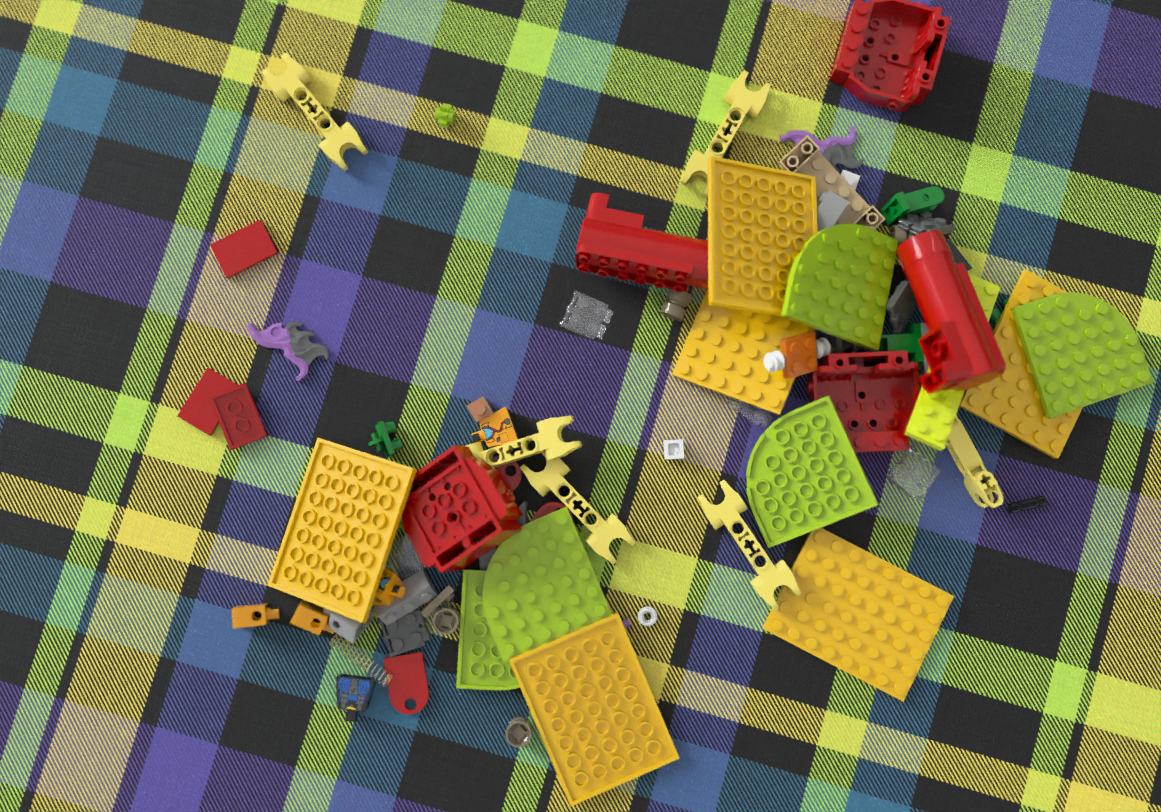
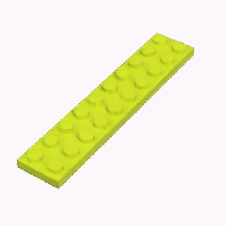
M968 272L989 322L1001 287ZM922 386L905 435L939 451L944 450L965 390L955 391L951 389L927 393Z

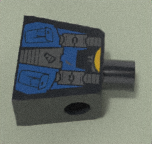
M341 673L336 676L337 708L346 710L345 721L357 722L358 711L365 712L368 709L377 681L375 679L377 678Z

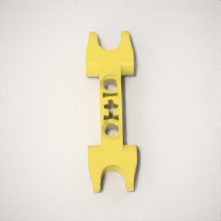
M284 53L282 57L287 64L285 73L280 76H274L265 68L262 71L270 88L282 103L289 97L296 102L326 138L318 144L332 162L343 171H346L348 167L344 163L343 153L349 148H356L363 155H366L368 153L367 149L363 145L358 133L348 121L339 128L304 86L312 80L311 77L297 61L292 59L287 53ZM304 95L307 96V98H306L305 100L300 101V98H301L302 96H304ZM313 107L317 113L314 114L310 108ZM326 123H330L329 128L323 129Z
M745 70L732 83L723 100L732 106L706 152L703 154L696 149L694 150L681 180V184L686 185L693 176H702L707 182L703 195L707 198L708 159L711 156L723 158L746 115L748 114L754 118L758 117L771 84L766 82L759 91H749L745 86L749 72ZM735 115L739 120L734 121L730 116ZM729 127V128H730L729 134H727V136H724L723 134L726 132L727 128ZM719 147L721 152L716 153L712 148Z
M956 415L946 446L958 469L963 474L964 484L975 503L981 508L988 506L995 508L1003 504L1002 492L992 473L985 469L980 455L962 422ZM992 492L996 493L997 496H998V500H997V502L994 503V504H993L994 497H993ZM979 496L983 499L985 504L979 501Z
M569 415L548 418L537 422L539 433L485 451L481 442L466 446H469L474 457H479L493 468L542 452H545L547 461L555 460L581 448L582 443L581 441L566 443L561 437L563 428L575 421L574 417ZM533 440L535 441L536 446L535 449L531 451L529 450L528 445L530 441ZM514 448H516V449L522 448V450H523V451L519 450V451L514 452V455L511 454V451H513ZM497 452L499 454V460L497 462H494L493 455Z
M542 452L543 456L547 460L545 452ZM560 458L547 461L545 469L541 472H533L524 464L520 467L530 484L543 497L552 490L592 532L585 541L597 554L607 559L612 565L617 562L609 551V544L613 539L622 538L631 546L636 543L624 524L613 513L604 520L563 478L570 469ZM561 486L569 487L570 493L568 496L562 497L559 494ZM575 500L577 502L581 500L583 502L581 506L584 509L586 507L590 509L585 512L582 518L579 516L582 512L579 509H573V501ZM590 513L595 514L597 517L596 523L592 525L588 524L585 520L586 516Z
M723 480L719 483L725 494V499L721 504L713 505L703 495L697 498L703 507L705 516L715 530L725 525L758 574L757 577L750 581L759 596L776 611L779 607L773 594L778 586L786 585L796 596L800 595L801 591L793 573L783 560L773 565L739 515L748 509L739 494ZM735 523H740L743 526L741 534L733 532L732 526ZM745 540L753 541L752 548L754 551L759 549L760 552L750 558L749 554L752 551L749 548H744ZM757 556L765 558L764 566L758 567L755 564Z

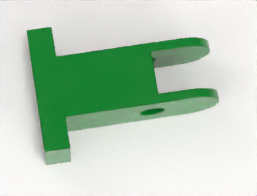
M931 186L904 194V192L896 193L881 209L887 226L894 225L901 217H905L908 214L915 215L920 214L922 211L930 212L934 210L944 200V193L937 186Z
M921 324L907 326L906 334L881 335V351L879 352L907 351L909 362H917V364L924 362V353L918 341L922 337Z

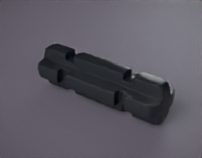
M1043 495L1009 503L1008 510L1011 514L1037 508V506H1046L1047 500Z

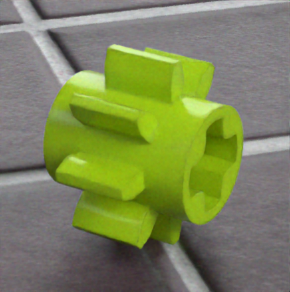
M443 103L442 106L436 108L434 120L438 121L439 127L448 129V125H454L456 111L453 110L452 105Z

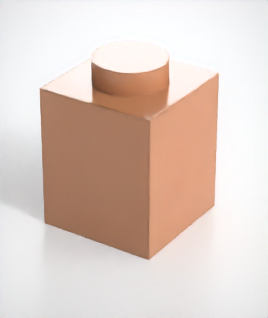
M484 396L467 405L477 424L482 419L493 414Z

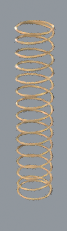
M331 639V641H330L331 646H334V645H332V643H334L335 640L333 641V640Z

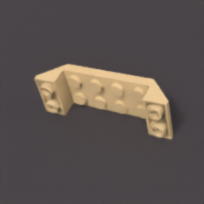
M808 135L779 161V164L785 171L816 177L817 208L821 204L818 200L824 191L828 193L831 190L849 201V204L835 225L845 223L859 224L874 230L885 220L882 214L873 205L869 206L819 152V146Z

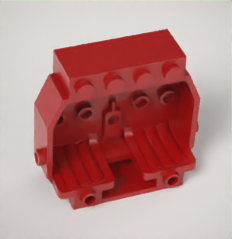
M855 0L848 12L829 81L843 84L845 89L862 102L897 112L907 110L911 104L919 106L932 90L952 18L941 16L942 7L936 6L932 8L924 3H914L907 0H871L868 3ZM867 40L872 41V44H868ZM930 45H931V49H930V52H929V56H928V59H927V61H926V60H924V57H925V54H926L927 49H928V48L930 47ZM892 56L896 57L897 60L894 61V60L892 59ZM865 57L868 61L865 62L862 60V58Z
M908 352L828 354L820 359L817 370L810 372L808 376L807 392L809 393V403L830 395L855 453L901 452L910 450L909 436L905 435V431L919 396L921 381L920 376H918L917 362H908ZM886 361V363L877 364L873 367H864V362ZM836 363H843V365L839 367ZM859 392H862L864 394L863 399L859 398ZM871 420H873V421L875 422V426H874V427H871V426H870V421H871ZM852 421L856 422L855 428L851 427Z
M454 445L416 472L402 513L403 528L422 563L427 567H437L440 573L463 570L521 531L522 528L516 519L523 514L514 501L513 493L507 489L498 471L481 458L474 457L469 446ZM449 483L451 484V489H450V490L448 489V484H449ZM455 514H456L457 517H458L456 521H455V519H454V515H455ZM489 535L476 544V540L482 536Z

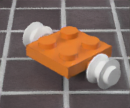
M812 331L780 340L781 352L774 351L765 355L764 366L770 372L782 370L783 378L786 379L817 370V358L819 359L830 354L831 345L826 338L822 337L817 340L815 332Z

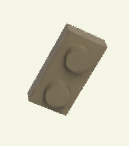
M450 583L420 613L425 618L429 615L433 617L441 609L439 605L443 601L448 603L455 596L452 592L456 588Z

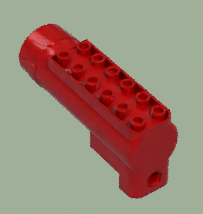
M603 193L591 194L575 254V266L580 272L595 273L602 277H615L622 281H635L638 284L654 285L657 288H669L677 292H688L689 286L709 290L708 240L643 228L644 215L608 208L610 195Z
M939 230L923 232L900 244L896 251L903 272L908 279L929 331L918 340L931 373H926L920 377L924 390L927 393L951 389L962 391L989 383L1002 375L1005 371L1006 363L966 267L964 263L955 264L953 253L943 232Z

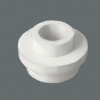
M643 607L638 612V620L644 626H651L657 620V613L652 607ZM645 613L651 614L649 620L644 619Z

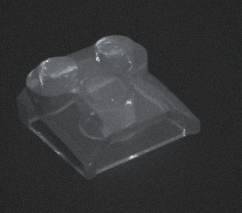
M911 445L910 450H907L895 467L890 469L888 477L891 483L908 497L920 500L942 470L933 465Z
M408 535L393 541L386 565L400 580L429 568L420 560Z

